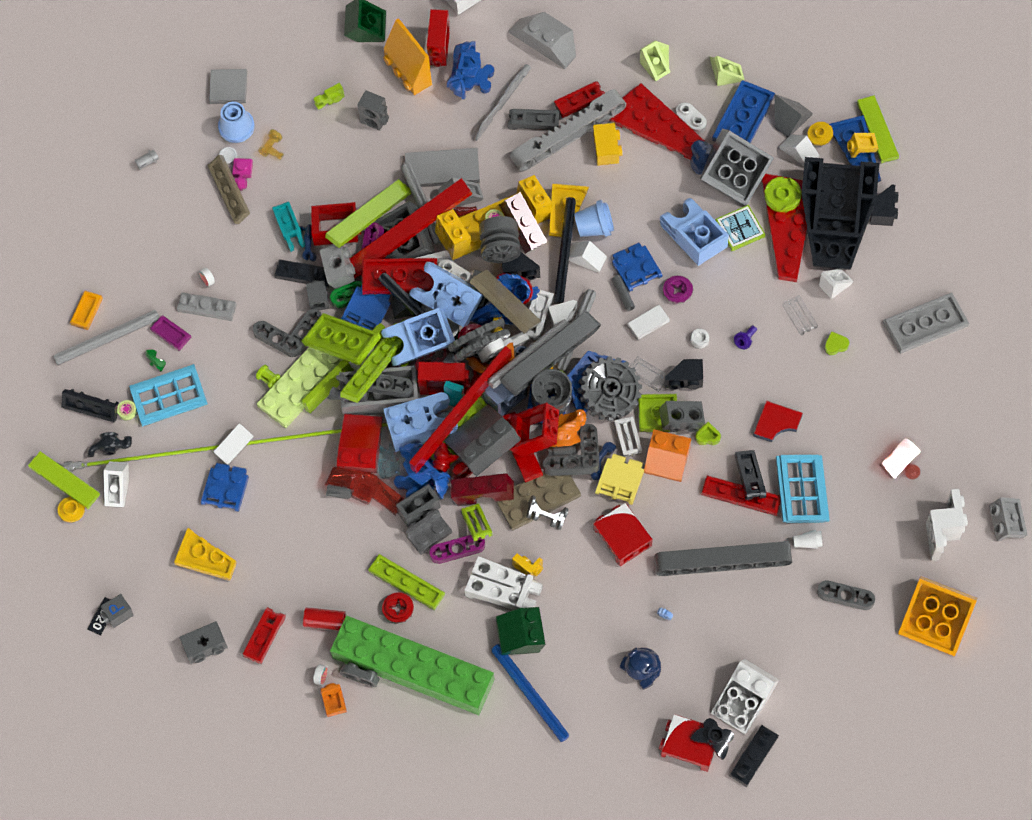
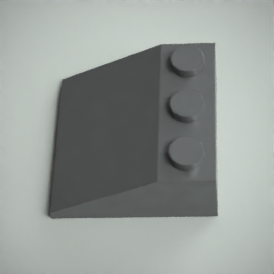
M722 128L712 146L700 179L747 206L774 157L733 132Z
M408 201L377 219L375 223L381 225L384 228V233H386L418 210L419 207ZM427 227L383 259L417 258L435 253Z
M487 404L459 427L456 432L447 437L444 442L477 477L521 439L503 416Z

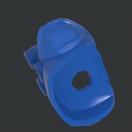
M466 41L454 47L453 68L451 77L447 80V88H450L454 95L461 97L463 100L466 98L465 90L470 91L474 85L480 86L482 93H489L491 82L488 78L493 77L495 72L493 65L490 64L480 68L481 59L480 53L476 52V41Z
M420 442L418 444L409 443L403 447L400 446L398 448L399 452L406 459L402 464L408 475L406 477L399 475L394 479L396 488L399 490L406 489L407 498L429 484L432 489L436 488L437 496L442 500L448 490L451 476L447 472H439L434 468L431 458L415 473L411 470L409 461L423 444Z

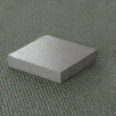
M247 69L211 70L210 104L246 103Z

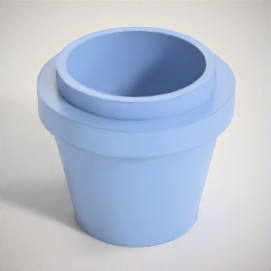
M238 102L226 103L220 112L221 116L218 122L219 133L228 142H243L250 138L254 132L255 124L253 117L244 109L242 104Z
M598 200L595 204L574 213L580 237L600 235L607 237L611 236V232L614 231L607 202L603 203V200Z

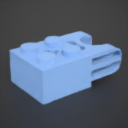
M687 198L683 201V212L686 216L677 218L666 212L660 216V225L699 266L727 248L729 234L706 210L703 211L693 199Z
M426 262L424 271L432 276L434 286L430 291H424L418 287L413 288L409 292L410 296L433 310L443 308L448 319L462 327L467 326L484 296L465 280L432 262ZM458 296L460 297L459 301L461 304H456L455 298Z
M443 308L431 310L381 331L382 337L391 338L398 336L404 343L402 352L392 357L391 362L393 366H399L445 349L450 343L455 341ZM429 328L433 330L432 337L427 336Z
M441 392L383 409L395 452L399 451L398 448L400 446L403 447L409 443L418 444L420 442L424 444L445 419L437 417L436 414L448 407L450 402L448 394ZM458 424L454 427L450 434L456 432V430L458 429Z

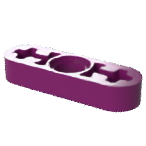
M471 535L435 544L430 549V558L434 563L442 564L481 553L485 549V539L478 538V542H481L479 547L473 545L474 540ZM465 542H468L469 550L466 549ZM460 544L463 546V550L460 553H454L452 547ZM447 547L449 548V553H450L449 556L447 555V551H446V548H447ZM437 550H440L442 553L440 558L435 555Z

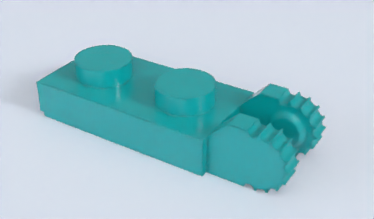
M290 202L272 207L290 252L295 251L293 242H291L293 237L297 236L301 248L305 247L302 232Z

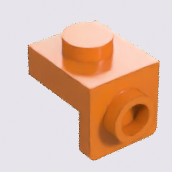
M330 683L320 689L327 717L347 712L340 684Z

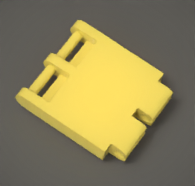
M613 454L611 459L607 458L595 494L599 495L601 493L611 496L614 500H624L633 505L644 474V469H642L643 462L629 459L628 464H626V457Z

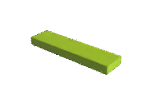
M875 95L858 99L857 105L861 115H864L867 130L869 133H875L879 148L876 152L881 164L899 159L898 151Z
M41 451L28 465L31 470L87 509L100 496L97 490Z
M378 554L368 569L373 575L434 611L445 596V592Z

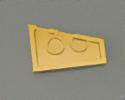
M552 184L551 201L553 204L550 213L549 236L562 237L566 198L576 199L575 213L579 212L589 187Z
M190 528L186 530L174 561L177 566L229 581L237 564L236 560L208 543L203 537L195 534Z

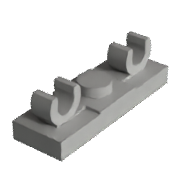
M182 292L177 310L178 312L232 321L237 304L234 301Z

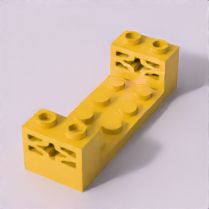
M533 175L518 181L516 194L521 192L536 222L539 224L550 219L553 203L536 176ZM510 197L458 218L453 209L437 216L435 233L450 254L452 260L481 249L480 223L485 220L488 211L495 209L502 212L499 204Z

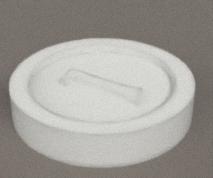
M232 147L223 148L219 155L224 156L227 165L233 164L234 158L238 157L236 150Z

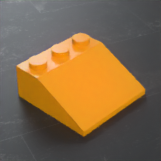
M396 19L383 48V59L388 66L391 65L395 76L398 79H402L405 89L407 91L410 90L415 96L432 85L429 56L400 19Z
M921 576L898 634L955 656L978 598Z

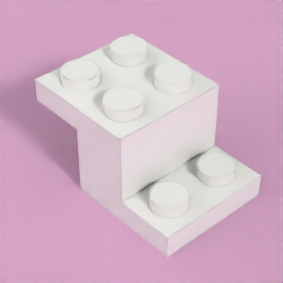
M951 489L946 503L947 509L930 510L926 521V530L931 561L940 559L941 554L944 553V546L947 545V541L960 540L962 533L965 532V526H967L968 521L967 515L963 514L962 507L965 506L964 496H960L959 489Z

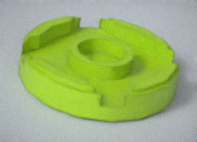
M777 177L767 184L764 198L767 205L773 210L788 212L799 205L801 188L791 178Z

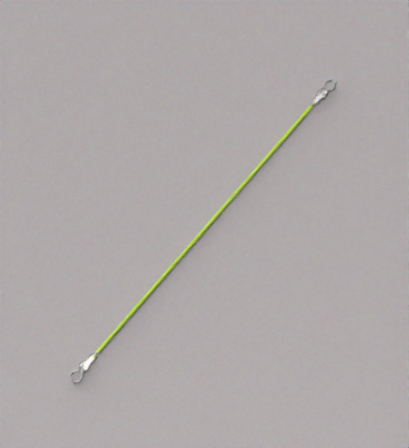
M441 411L436 416L446 418L449 412ZM382 423V427L388 426L387 423ZM342 429L252 440L247 445L341 433ZM219 445L88 463L66 461L61 466L69 472H74L88 466L108 464L109 461L124 462L214 450Z

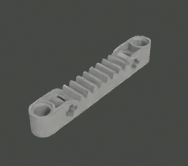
M612 89L590 103L589 109L585 108V113L579 111V117L573 115V121L566 119V125L561 122L560 129L555 126V132L548 130V136L542 134V138L534 137L514 149L510 154V158L520 171H526L593 130V125L603 124L622 112L626 107V102L615 89Z

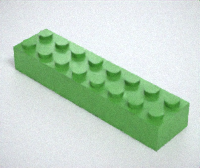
M347 615L330 650L333 659L346 664L353 663L364 671L366 669L375 671L379 677L476 715H480L495 680L494 672Z

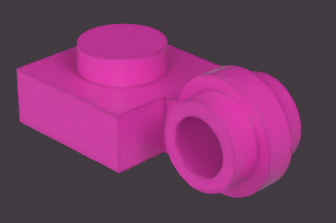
M234 158L232 175L240 191L247 188V178H252V159Z

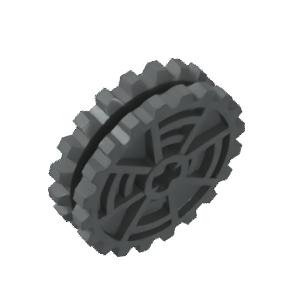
M503 318L487 323L450 343L447 346L449 351H458L453 357L454 361L460 362L480 353L489 343L499 338L504 340L511 335L509 330H500L505 324Z
M608 356L605 360L599 358L598 361L592 362L581 374L582 378L578 381V384L581 386L577 390L582 396L579 400L585 403L583 408L585 410L589 409L592 416L598 415L600 420L607 418L608 421H612L613 418L619 420L623 416L628 415L638 405L637 401L642 395L639 393V390L642 389V384L638 383L641 378L639 375H635L636 369L634 367L630 368L627 361L622 363L621 358L617 357L616 360H613L612 356ZM607 386H611V389H613V391H608L609 388H607Z

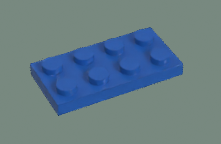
M742 80L712 136V141H716L723 128L751 143L774 99L775 93Z

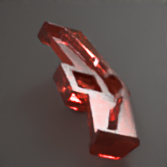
M333 467L325 482L326 486L333 485L354 490L351 498L370 505L372 499H374L395 516L398 513L396 504L404 499L403 496L380 480L378 476L369 472L365 473Z

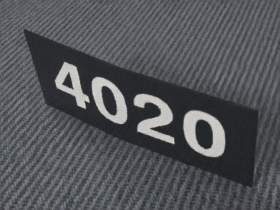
M106 597L103 599L87 630L101 636L107 625L100 615L103 613L101 606L111 599Z

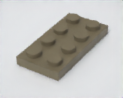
M543 472L541 477L528 482L524 481L514 486V500L497 501L496 503L510 528L514 531L534 521L532 520L533 512L529 519L526 518L529 507L528 502L532 495L536 496L539 508L549 513L581 497V492L571 475L550 476Z

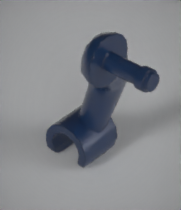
M312 225L300 226L301 231H305V251L302 257L307 261L310 256V260L314 262L317 256L311 251Z
M606 442L599 452V470L591 474L592 479L595 481L600 480L602 475V459L607 453L612 454L616 449V445L612 442Z

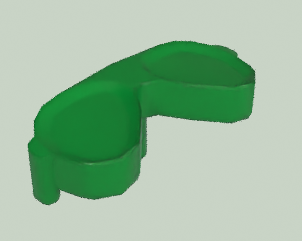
M146 350L145 355L151 361L150 366L154 364L162 372L166 365L165 360L156 358V350Z

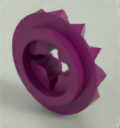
M672 276L663 285L664 296H666L668 301L675 302V304L679 302L684 303L691 298L693 285L684 276ZM682 286V288H681V292H682V293L677 292V294H676V293L674 294V292H675V289H674V288L678 289L679 287Z

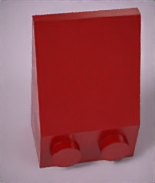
M344 414L336 465L339 471L378 473L383 417Z

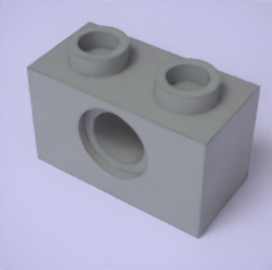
M331 245L319 250L329 285L337 289L355 281V269L352 263H350L351 253L348 247L342 246L338 248L335 245Z

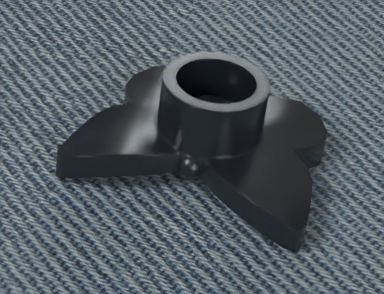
M708 718L704 721V728L698 729L690 739L697 743H709V745H712L716 755L721 760H724L729 749L727 743L733 740L734 733L729 729L718 727L714 719Z

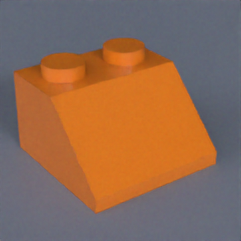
M653 430L644 473L681 482L691 448V438Z

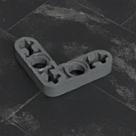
M317 309L308 310L291 335L266 321L256 322L253 326V332L255 337L290 357H297L306 347L302 343L304 337L298 335L299 331L302 329L310 331L322 314ZM315 316H317V320L314 319V320L311 322L310 317H313V318H314ZM263 328H265V331H266L267 333H265L264 331H261V332L259 333V330H258V329H263ZM276 335L283 337L279 343L273 342L272 339ZM288 345L292 347L296 345L297 349L290 350V347Z
M585 424L580 428L581 455L549 456L543 461L545 474L560 476L596 473L599 470L597 428L592 424ZM586 432H590L591 439H587ZM592 446L595 449L589 452L585 450V447ZM591 458L593 466H589V459ZM569 462H573L576 464V466L574 468H569L566 466V464Z

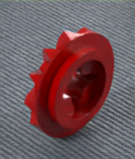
M401 592L392 593L387 596L382 605L384 616L389 622L392 621L396 624L406 622L409 617H412L414 610L412 599ZM399 601L404 609H401L397 615L396 610L392 608H395Z

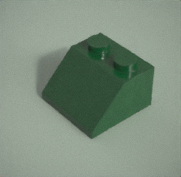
M354 0L346 5L344 36L356 42L385 41L386 10L366 0Z
M539 607L519 608L495 617L501 655L539 653L546 645Z

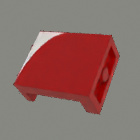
M626 503L615 506L609 514L599 516L594 521L595 523H593V530L602 537L615 555L616 562L620 567L652 547L653 539Z
M674 714L672 720L668 719L665 731L668 732L666 739L662 738L659 750H662L661 757L665 758L667 755L701 766L700 770L708 772L714 755L712 745H709V743H697L690 739L698 729L704 728V723Z

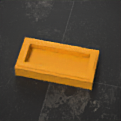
M84 291L70 324L89 330L102 302V295Z

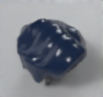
M702 140L695 141L691 146L692 156L690 165L693 171L699 175H702L713 146Z

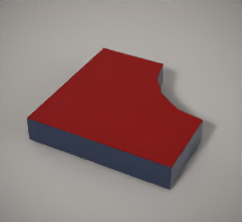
M766 401L755 429L754 437L772 442L782 432H797L803 413Z

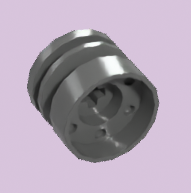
M497 216L488 218L480 223L481 255L485 261L490 263H506L518 258L520 255V243L518 239V223L515 219Z
M547 369L540 372L532 383L531 402L533 406L536 407L547 402L559 410V415L563 414L569 408L571 402L572 383L569 377L556 369Z

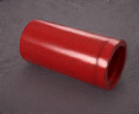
M306 607L303 616V627L339 631L345 620L346 612Z

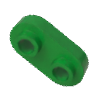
M354 281L332 291L330 295L332 305L336 308L348 306L356 287L361 288L362 282Z

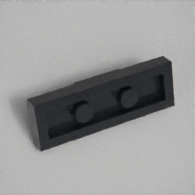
M279 259L274 275L276 279L304 284L311 283L312 281H325L326 288H329L330 285L327 282L324 267Z
M74 389L63 390L62 408L113 423L117 420L119 402L112 403L109 402V399L102 400L84 394L82 391L80 393L74 392Z
M761 725L730 773V777L747 787L779 738V735Z

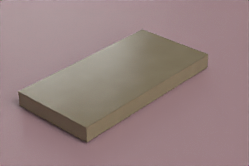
M488 270L481 272L470 280V283L524 334L538 326L541 322L531 310Z

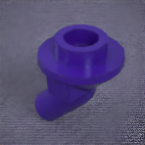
M752 325L746 332H738L734 336L735 345L743 350L748 349L753 342L751 337L758 329Z

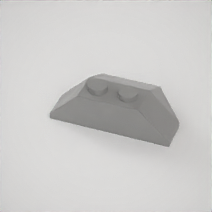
M546 12L520 18L509 30L510 34L564 69L576 58L573 30Z

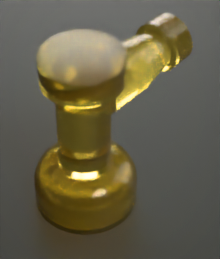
M271 129L268 133L269 139L263 147L259 148L258 152L265 157L271 154L281 160L284 154L272 146L275 142H280L283 137L279 132Z

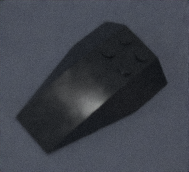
M805 157L801 194L813 267L851 270L876 202L880 163L861 161V165L856 166L823 163L824 158Z

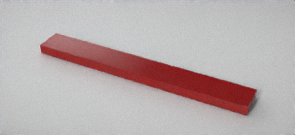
M462 178L352 256L350 263H352L355 269L354 278L362 274V259L385 258L435 222L438 215L450 211L471 196L473 193Z
M505 346L409 461L412 471L417 473L487 389L489 378L512 358L511 349Z

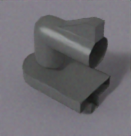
M342 373L336 377L339 382L345 385L349 382V379ZM332 387L327 397L330 400L349 401L340 397L341 390Z
M333 470L330 483L341 484V487L327 485L326 496L350 499L353 494L350 490L352 480Z

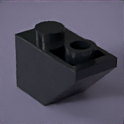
M890 185L877 196L870 216V225L893 226L894 219L898 218V208H895V203H898L899 192H895L896 185Z
M521 251L518 258L502 263L503 273L517 274L528 280L541 278L540 266Z
M683 359L665 376L664 387L671 390L680 388L696 390L703 388V359Z

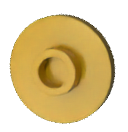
M816 122L809 127L808 138L814 145H826L833 138V129L826 122Z
M71 497L64 498L58 505V515L65 522H76L85 513V507Z

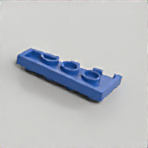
M864 115L829 124L833 129V136L850 165L860 166L861 161L876 163L874 152L858 153L856 158H851L850 151L847 149V143L854 133H868ZM880 173L878 177V182H881Z

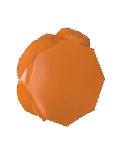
M579 409L575 412L561 413L559 415L557 445L551 447L572 446L581 442L577 431L587 421L584 410Z

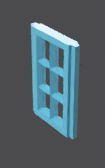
M194 364L129 386L142 427L208 405ZM191 376L194 385L179 390L177 380ZM173 382L175 391L160 396L158 387ZM195 388L198 397L183 402L181 393ZM154 389L156 398L141 402L139 393ZM177 394L179 404L164 408L161 399ZM158 401L160 410L145 414L143 405Z
M822 455L776 456L783 522H829ZM787 463H798L799 477H789ZM802 463H812L813 477H803ZM789 481H800L801 496H791ZM804 481H814L816 496H805ZM791 500H802L803 515H793ZM806 500H816L818 515H807Z

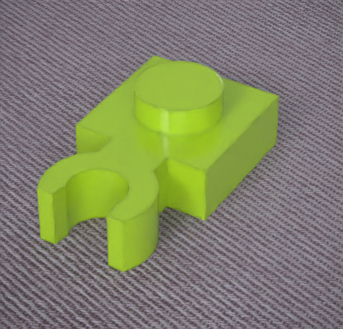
M339 82L326 89L323 95L314 97L313 100L317 109H322L327 103L331 105L341 101L345 97L343 87Z

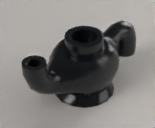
M102 433L99 435L100 440L89 448L88 457H94L96 450L103 451L105 455H114L119 448L128 449L132 445V437L125 436L124 440H120L118 433Z

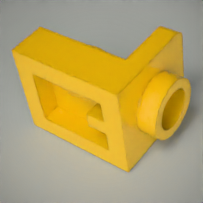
M854 133L847 143V149L850 151L851 158H856L858 153L876 152L879 149L875 133Z
M517 553L512 558V566L525 575L529 574L537 577L543 570V559L539 557L532 565V562L526 556L521 557Z

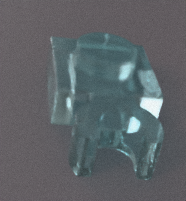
M390 443L387 452L381 446L380 453L383 455V458L378 459L379 476L382 479L399 475V457L395 454L394 445Z

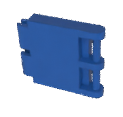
M639 242L627 247L629 253H626L625 249L612 254L614 259L612 264L618 275L621 276L628 292L633 291V288L639 285L648 284V281L654 278L663 277L647 247L641 246ZM656 273V274H654V275H652V276H650V277H648V278H645L646 276H648V275H650V274ZM638 280H641V281H639V282H637V283L631 285V283H633V282H635V281H638Z
M357 286L341 320L372 330L370 328L374 329L382 322L391 304L388 302L390 295L363 294L362 286L361 288Z
M216 463L215 468L210 469L201 504L217 505L218 508H232L234 511L239 512L249 480V476L246 475V468L233 466L232 471H230V465ZM208 498H210V499H215V500H219V502L211 501V500H207V499H208ZM224 501H225V502H230V503H235V505L226 504V503H224Z

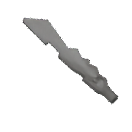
M525 64L507 87L506 92L501 96L497 106L481 123L475 138L476 141H478L493 121L495 114L499 109H502L530 71L531 67L528 64Z

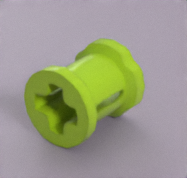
M263 365L256 373V379L265 382L270 389L281 378L279 374L269 370L267 365Z

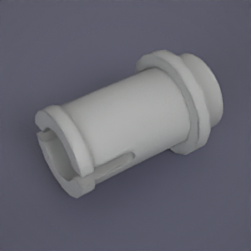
M148 150L147 154L135 159V162L141 170L153 162L157 163L159 157L155 150Z

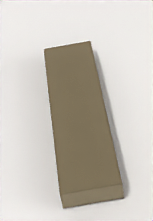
M218 155L207 166L234 223L240 224L250 214V211L224 156Z

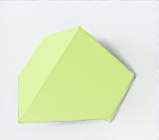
M656 40L640 49V64L654 81L670 73L669 45Z
M709 56L717 86L745 80L740 64L719 56Z

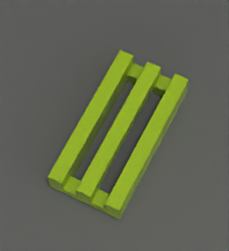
M479 503L461 509V514L474 542L478 541L479 537L484 539L486 535L489 537L493 536ZM473 510H477L485 530H482ZM467 512H469L471 515V518L477 528V533L475 532V529L470 521Z

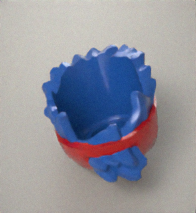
M501 273L496 277L524 305L538 297L537 294L540 292V289L537 286L533 287L527 278L507 273Z

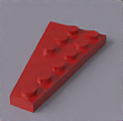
M642 83L623 97V100L626 102L625 109L609 119L616 123V126L625 127L631 130L633 134L657 145L661 144L667 147L668 150L676 151L691 160L692 144L697 140L705 141Z
M765 174L761 180L763 194L767 184L772 179L782 176ZM791 178L799 184L802 193L803 180ZM802 194L799 205L788 212L775 211L766 203L778 279L796 283L807 231Z

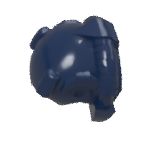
M635 647L628 653L627 657L623 658L620 669L626 671L631 678L642 680L640 681V686L644 690L651 687L655 679L660 676L661 661L659 655L652 649Z

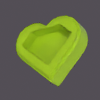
M831 331L825 345V351L829 355L845 352L848 350L850 342L845 336Z
M707 422L697 431L695 439L699 445H717L721 440V434L713 425Z

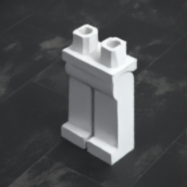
M478 556L472 575L465 588V597L477 598L511 610L536 607V601L529 599L528 596L529 593L539 596L543 584L535 581L532 575H525Z

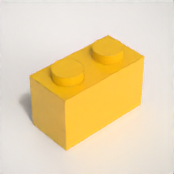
M615 123L593 125L597 166L618 164L619 156H623L622 146L618 145V140H620L619 129L616 130Z

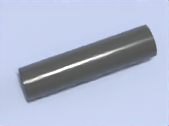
M614 276L612 281L626 310H633L635 305L621 276Z

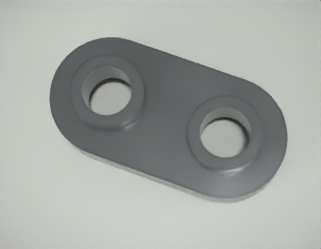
M353 663L342 665L339 672L342 676L371 687H377L380 678L377 677L375 671L358 669L359 667Z

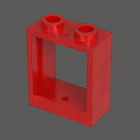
M430 9L427 37L429 63L435 67L447 66L450 39L448 10Z
M355 202L311 206L314 246L333 244L325 238L326 233L330 230L321 231V221L346 219L358 210L356 209ZM357 234L347 243L358 242L359 234Z
M419 362L418 384L420 395H433L444 392L446 381L464 386V393L470 386L469 370H466L465 363Z
M546 402L512 415L511 426L521 440L509 450L524 457L557 445L559 410ZM543 421L542 435L529 439L530 425Z

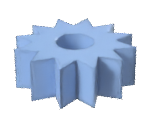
M661 607L657 611V614L665 620H671L673 614L665 608Z

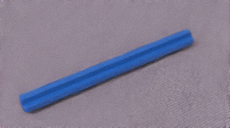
M499 644L495 645L491 651L560 742L567 740L569 733L510 656L501 655Z

